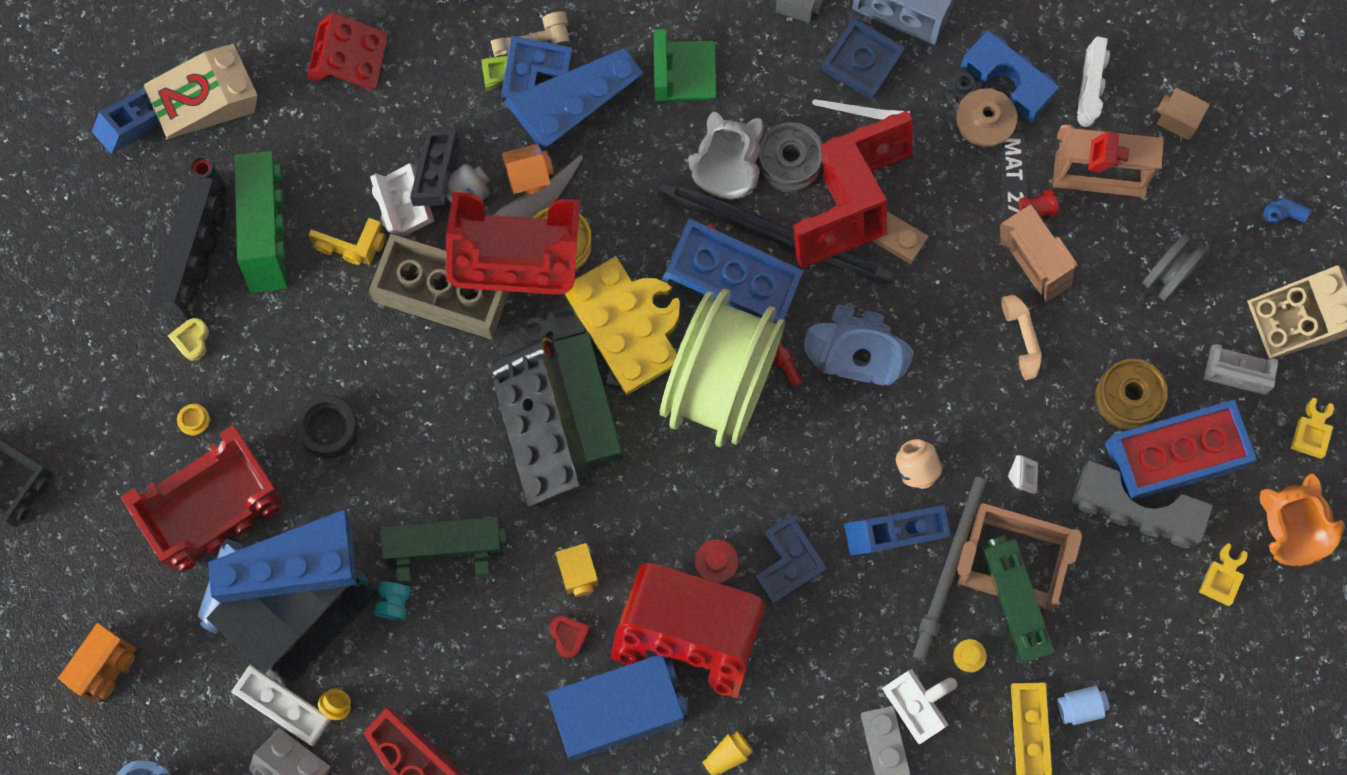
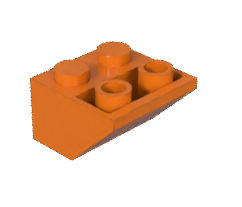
M97 623L58 679L79 696L99 704L101 699L105 700L114 690L116 685L114 681L120 672H125L131 666L135 659L133 654L137 648Z

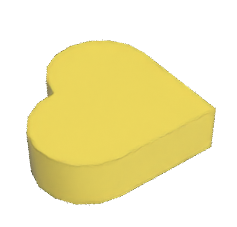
M191 318L170 333L168 337L187 359L194 361L201 359L205 355L206 344L204 341L209 335V329L201 319Z

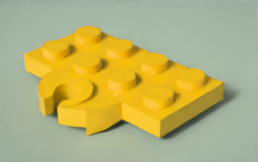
M615 256L575 279L573 288L564 295L627 396L672 369L677 353L666 336L675 330L679 322L680 303L679 299L675 298L672 299L670 305L666 308L656 307L653 304L654 298L659 295H668L672 292V287L656 278H642L632 282Z

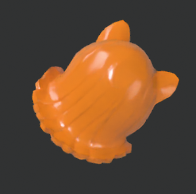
M1309 474L1301 486H1288L1278 493L1270 489L1261 491L1260 502L1267 512L1268 527L1276 542L1269 544L1270 552L1274 555L1275 560L1284 565L1304 566L1313 564L1315 561L1318 562L1323 557L1325 558L1333 554L1342 540V534L1346 526L1342 519L1337 522L1334 521L1332 509L1322 496L1321 483L1314 474Z

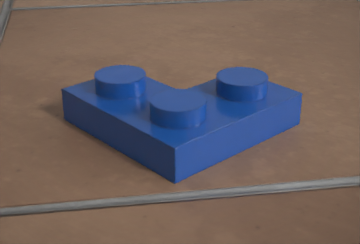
M511 36L501 98L507 99L509 96L535 86L536 74L557 77L567 73L572 47Z

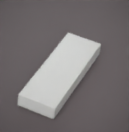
M251 664L231 691L313 747L332 720Z

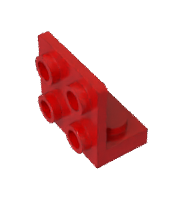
M332 12L318 23L306 78L318 82L327 75H333L370 90L375 89L387 41V33Z

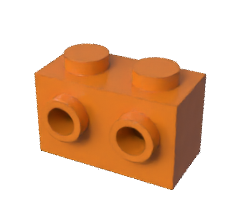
M538 143L502 153L514 194L526 191L527 194L538 193L545 190V185L551 184L548 176L554 174L551 160L546 150L541 151Z

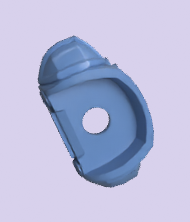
M836 305L831 318L836 323H817L808 328L804 339L806 354L816 367L827 374H837L839 377L867 383L872 381L878 385H891L894 381L905 375L912 362L913 349L904 340L892 336L891 328L882 323L884 317L876 312L867 311L865 317L858 318L853 316L854 310L852 308ZM859 349H867L871 356L866 363L853 359L854 353Z

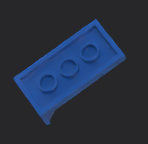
M689 218L681 232L679 242L661 281L667 284L680 283L702 294H706L708 291L713 292L714 299L717 298L721 290L728 289L730 290L729 306L762 318L769 306L775 307L776 313L773 323L777 324L779 319L784 320L804 270Z

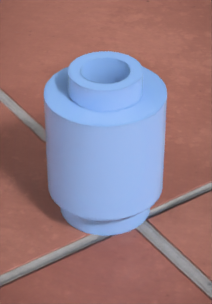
M1097 686L1064 693V697L1057 698L1060 716L1064 724L1072 723V725H1078L1105 718V711L1109 710L1106 693L1104 690L1099 691Z

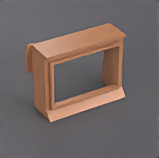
M1071 125L1061 126L1057 134V139L1062 140L1055 154L1054 188L1136 197L1146 196L1149 183L1158 169L1162 168L1164 138L1118 133L1120 134L1118 146L1129 148V156L1127 162L1120 160L1117 167L1141 170L1140 182L1068 175L1066 173L1072 162L1089 164L1091 141L1105 132L1075 129Z
M1031 204L1000 224V245L1010 247V252L1041 296L1044 295L1045 303L1072 287L1074 269L1078 265L1058 236L1056 238L1053 237Z
M981 503L976 513L970 540L964 544L957 568L960 575L957 584L997 596L991 576L971 571L982 525H989L1060 546L1048 593L1033 589L1039 608L1052 611L1058 605L1068 564H1073L1077 559L1082 539L1081 532Z

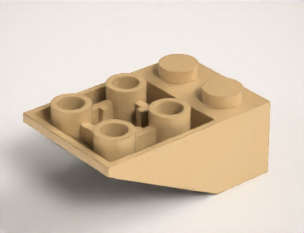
M1339 265L1247 301L1269 359L1347 336V275L1345 270Z

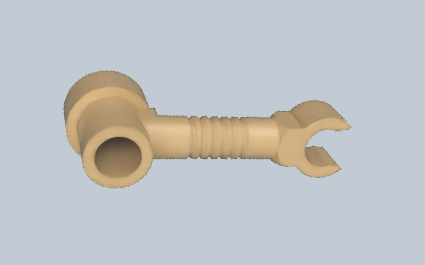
M558 11L547 14L542 18L544 31L519 36L567 46L570 44L567 32L569 24L566 13ZM511 37L491 41L494 57L508 54Z

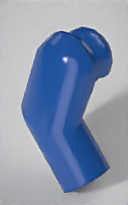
M1282 198L1267 205L1263 214L1264 218L1270 223H1277L1288 217L1305 223L1311 209L1287 198Z

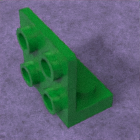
M653 29L655 101L715 100L716 70L714 41L672 42V40H666V29Z

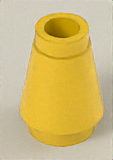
M738 731L732 735L728 733L707 759L703 761V764L711 775H719L748 761V756L753 753V750Z

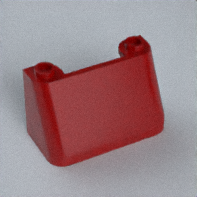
M453 192L446 232L447 280L453 286L464 289L542 294H565L569 292L575 283L580 200L559 199L554 201L549 206L547 219L484 215V202L479 196L472 193Z

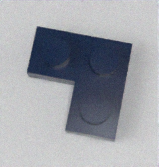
M792 515L764 532L781 560L757 574L755 579L772 605L827 571L826 565Z

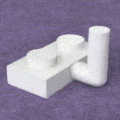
M911 669L882 688L918 744L923 743L948 726V723L934 702L956 689L957 682L954 678H947L926 691Z

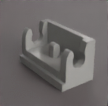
M1215 344L1210 347L1204 379L1266 395L1274 388L1278 359L1271 358L1266 360L1223 349L1222 345Z

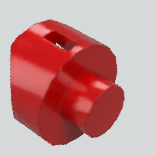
M711 540L699 547L694 563L698 577L719 584H725L737 572L738 556L735 549L729 543L723 540Z

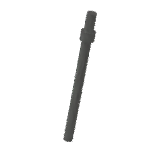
M975 477L927 617L921 621L918 630L921 634L913 657L918 660H926L933 638H937L941 624L938 622L958 568L963 546L967 542L987 484V480L984 478Z

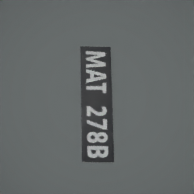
M1012 134L1001 144L1005 221L1019 212V199L1022 197L1028 198L1024 134Z

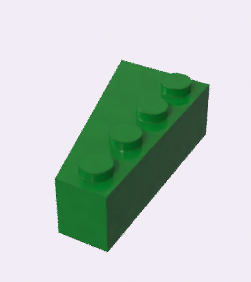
M272 151L235 155L237 261L250 293L288 289L285 263L286 248L283 238L285 222L281 213V207H284V195L282 188H279V182L283 181V170L281 163L275 162Z

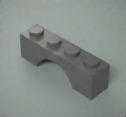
M1088 461L1083 467L1071 502L1079 505L1078 509L1085 513L1096 515L1099 512L1110 516L1109 520L1115 524L1127 526L1128 523L1140 527V532L1152 537L1165 536L1171 539L1172 544L1182 548L1195 547L1202 541L1213 507L1211 504L1183 494L1172 504L1163 508L1151 509L1140 506L1125 493L1121 483L1120 471L1092 461Z

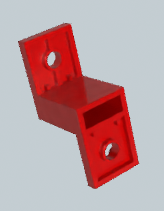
M908 111L889 115L882 121L869 126L859 127L854 132L841 137H834L821 144L823 180L837 206L831 208L828 212L815 217L805 218L798 224L793 225L796 259L801 269L888 234L887 199L872 172L913 156V119Z

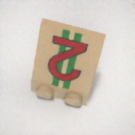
M234 44L205 51L144 84L145 91L167 139L255 113L257 93Z

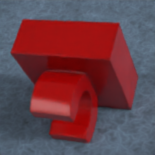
M1107 131L1092 139L1088 170L1100 173L1111 166H1119L1120 160L1128 161L1129 148L1118 146L1120 134Z

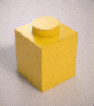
M587 543L555 552L567 594L574 593L575 597L592 593L594 591L593 587L599 584Z

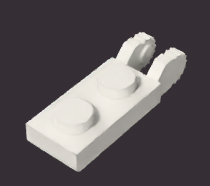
M1098 36L1086 50L1080 88L1077 120L1078 124L1080 123L1084 127L1091 126L1095 119L1099 118L1103 108V102L1099 98L1102 96L1105 88V79L1102 78L1103 68L1107 67L1110 51L1106 50L1108 39Z

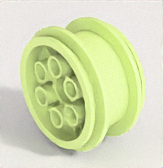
M728 289L721 290L716 300H714V293L710 291L702 298L679 348L660 408L661 416L667 417L671 412L670 428L674 430L679 428L684 418L717 430L715 445L718 447H722L725 444L729 435L732 436V444L737 445L741 440L767 380L785 327V320L779 319L777 324L773 323L776 313L775 307L769 306L762 318L728 306L730 301V290Z

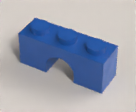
M988 30L964 55L961 67H966L972 76L979 77L982 80V86H985L991 78L999 75L1012 79L1016 85V90L1012 93L1010 99L1017 113L1030 124L1051 103L1059 89L1052 76L1045 72L1041 73L1032 65L1028 57L1021 53L1017 54L1008 47L1005 39L999 35H993Z

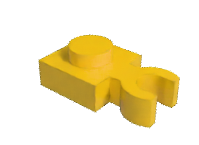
M1313 398L1306 406V413L1309 418L1301 417L1298 420L1291 449L1322 459L1326 455L1333 426L1324 423L1332 415L1334 405L1329 403L1325 407L1324 413H1320L1315 407L1317 399Z
M1229 543L1220 551L1222 563L1219 564L1213 561L1210 564L1199 590V593L1228 606L1232 605L1244 577L1236 569L1247 559L1246 551H1242L1237 560L1230 558L1229 550L1231 549V544Z

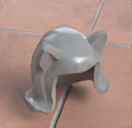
M717 112L710 114L707 120V135L701 142L698 153L691 154L688 158L689 168L693 172L691 176L703 191L718 199L726 198L729 201L744 198L753 192V189L757 186L756 182L760 173L759 167L755 163L759 156V141L763 134L762 119L755 118L745 124L734 120H723Z

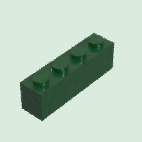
M585 333L553 342L557 350L559 367L588 468L622 460L620 445L589 334Z

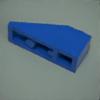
M145 88L99 112L92 132L110 154L133 143L159 123Z
M945 505L844 524L850 556L951 537Z

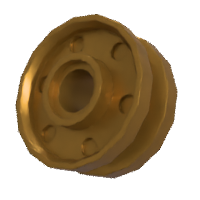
M1125 359L1115 363L1100 378L1095 390V403L1100 414L1109 424L1120 429L1131 430L1148 425L1163 411L1167 401V384L1162 373L1154 365L1141 359ZM1125 389L1134 390L1137 394V400L1129 399L1125 394Z

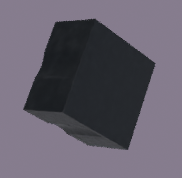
M302 517L291 530L306 525L308 522ZM355 566L357 585L223 602L206 619L264 674L272 679H276L281 685L290 689L379 593L368 581L367 577Z

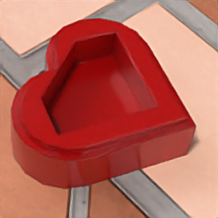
M566 616L556 617L550 624V633L553 639L557 641V651L562 657L567 659L576 657L584 645L590 631V626Z

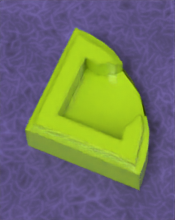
M508 55L481 59L486 91L496 89L503 84Z

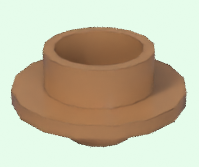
M991 88L978 89L968 93L961 100L956 112V122L962 136L970 143L981 147H994L1004 143L1013 134L1017 124V110L1012 100L1003 92ZM989 111L993 114V117H986L983 112Z

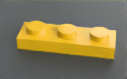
M1046 683L1011 684L1016 774L1052 775Z

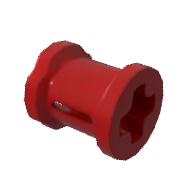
M1051 189L1044 190L1042 195L1029 199L1022 197L1018 201L1019 211L1031 204L1039 217L1058 215V201Z

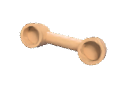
M1015 295L1004 296L1001 298L1004 316L1007 321L1018 319L1028 354L1019 356L1022 376L1024 380L1034 379L1037 377L1040 369L1042 352L1034 331L1030 312L1027 306Z

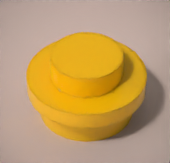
M199 404L186 405L177 416L179 428L190 436L203 433L210 423L208 411Z
M972 639L960 642L953 653L956 666L968 673L980 670L987 658L983 645Z
M330 689L323 693L318 700L319 710L329 719L343 720L350 713V697L340 689Z

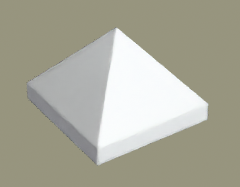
M1021 455L1016 456L1008 475L1009 479L1016 488L1032 494L1037 492L1038 463Z

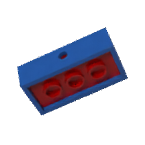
M1235 399L1114 434L1105 443L1113 468L1120 471L1122 487L1132 501L1247 469L1257 460Z

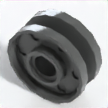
M786 122L774 126L764 135L760 143L759 169L763 179L771 187L782 192L796 193L809 188L817 181L822 171V142L820 137L810 127L801 123ZM790 153L797 155L799 158L796 161H787L783 157Z
M1186 233L1167 250L1142 283L1147 288H1150L1159 280L1164 282L1165 284L1158 295L1163 301H1166L1181 286L1208 252L1200 246L1189 255L1185 250L1191 241V237Z

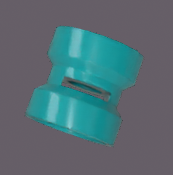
M380 582L378 588L380 602L375 604L373 615L391 620L405 621L407 610L404 605L406 600L410 598L412 588L398 583Z

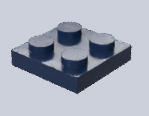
M853 17L822 63L821 70L873 100L904 54L905 47Z

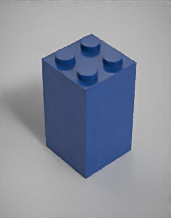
M656 655L547 692L567 757L571 763L684 724L683 716L688 714V709L682 692L675 694L672 684L677 683V677L671 660L665 662L663 656Z

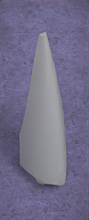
M582 155L576 157L550 178L551 184L545 185V190L534 194H525L502 207L493 216L533 218L541 210L549 208L570 182L583 159Z

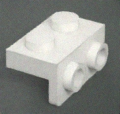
M409 163L387 176L374 174L370 177L373 185V196L379 203L382 212L381 221L388 232L404 237L434 222L430 206L413 207L410 199L417 171L416 165Z

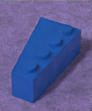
M345 510L209 561L211 597L219 603L357 585L350 516Z

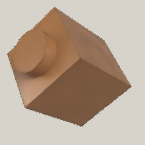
M1175 88L1171 97L1166 95L1163 97L1156 111L1161 114L1157 125L1190 141L1210 104Z

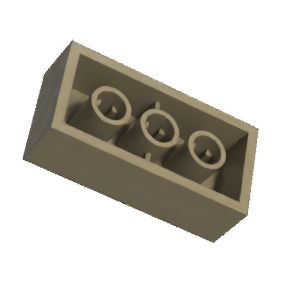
M390 234L369 289V293L375 303L491 340L510 292L455 287L449 283L446 277V251L394 234ZM414 274H417L416 279H413L412 281H407L406 278H412ZM443 284H447V287L445 289H436V287L441 288ZM473 293H476V298L472 300L466 299V297H471Z

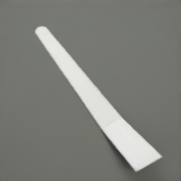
M813 100V105L881 120H884L889 115L904 112Z

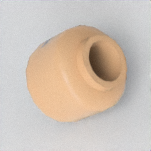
M920 439L910 440L903 444L897 453L896 464L906 485L921 489L928 488L941 475L942 466L935 447L929 442Z

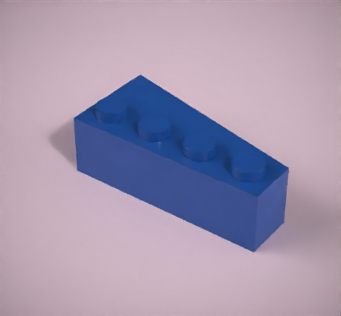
M624 48L509 96L504 103L534 142L538 143L541 151H543L631 84L643 72Z

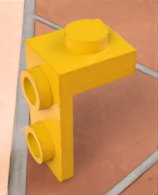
M368 218L357 246L314 230H310L308 235L316 250L331 255L332 252L341 254L344 260L355 265H360L361 262L371 265L376 251L380 252L386 240V234H384L381 222Z

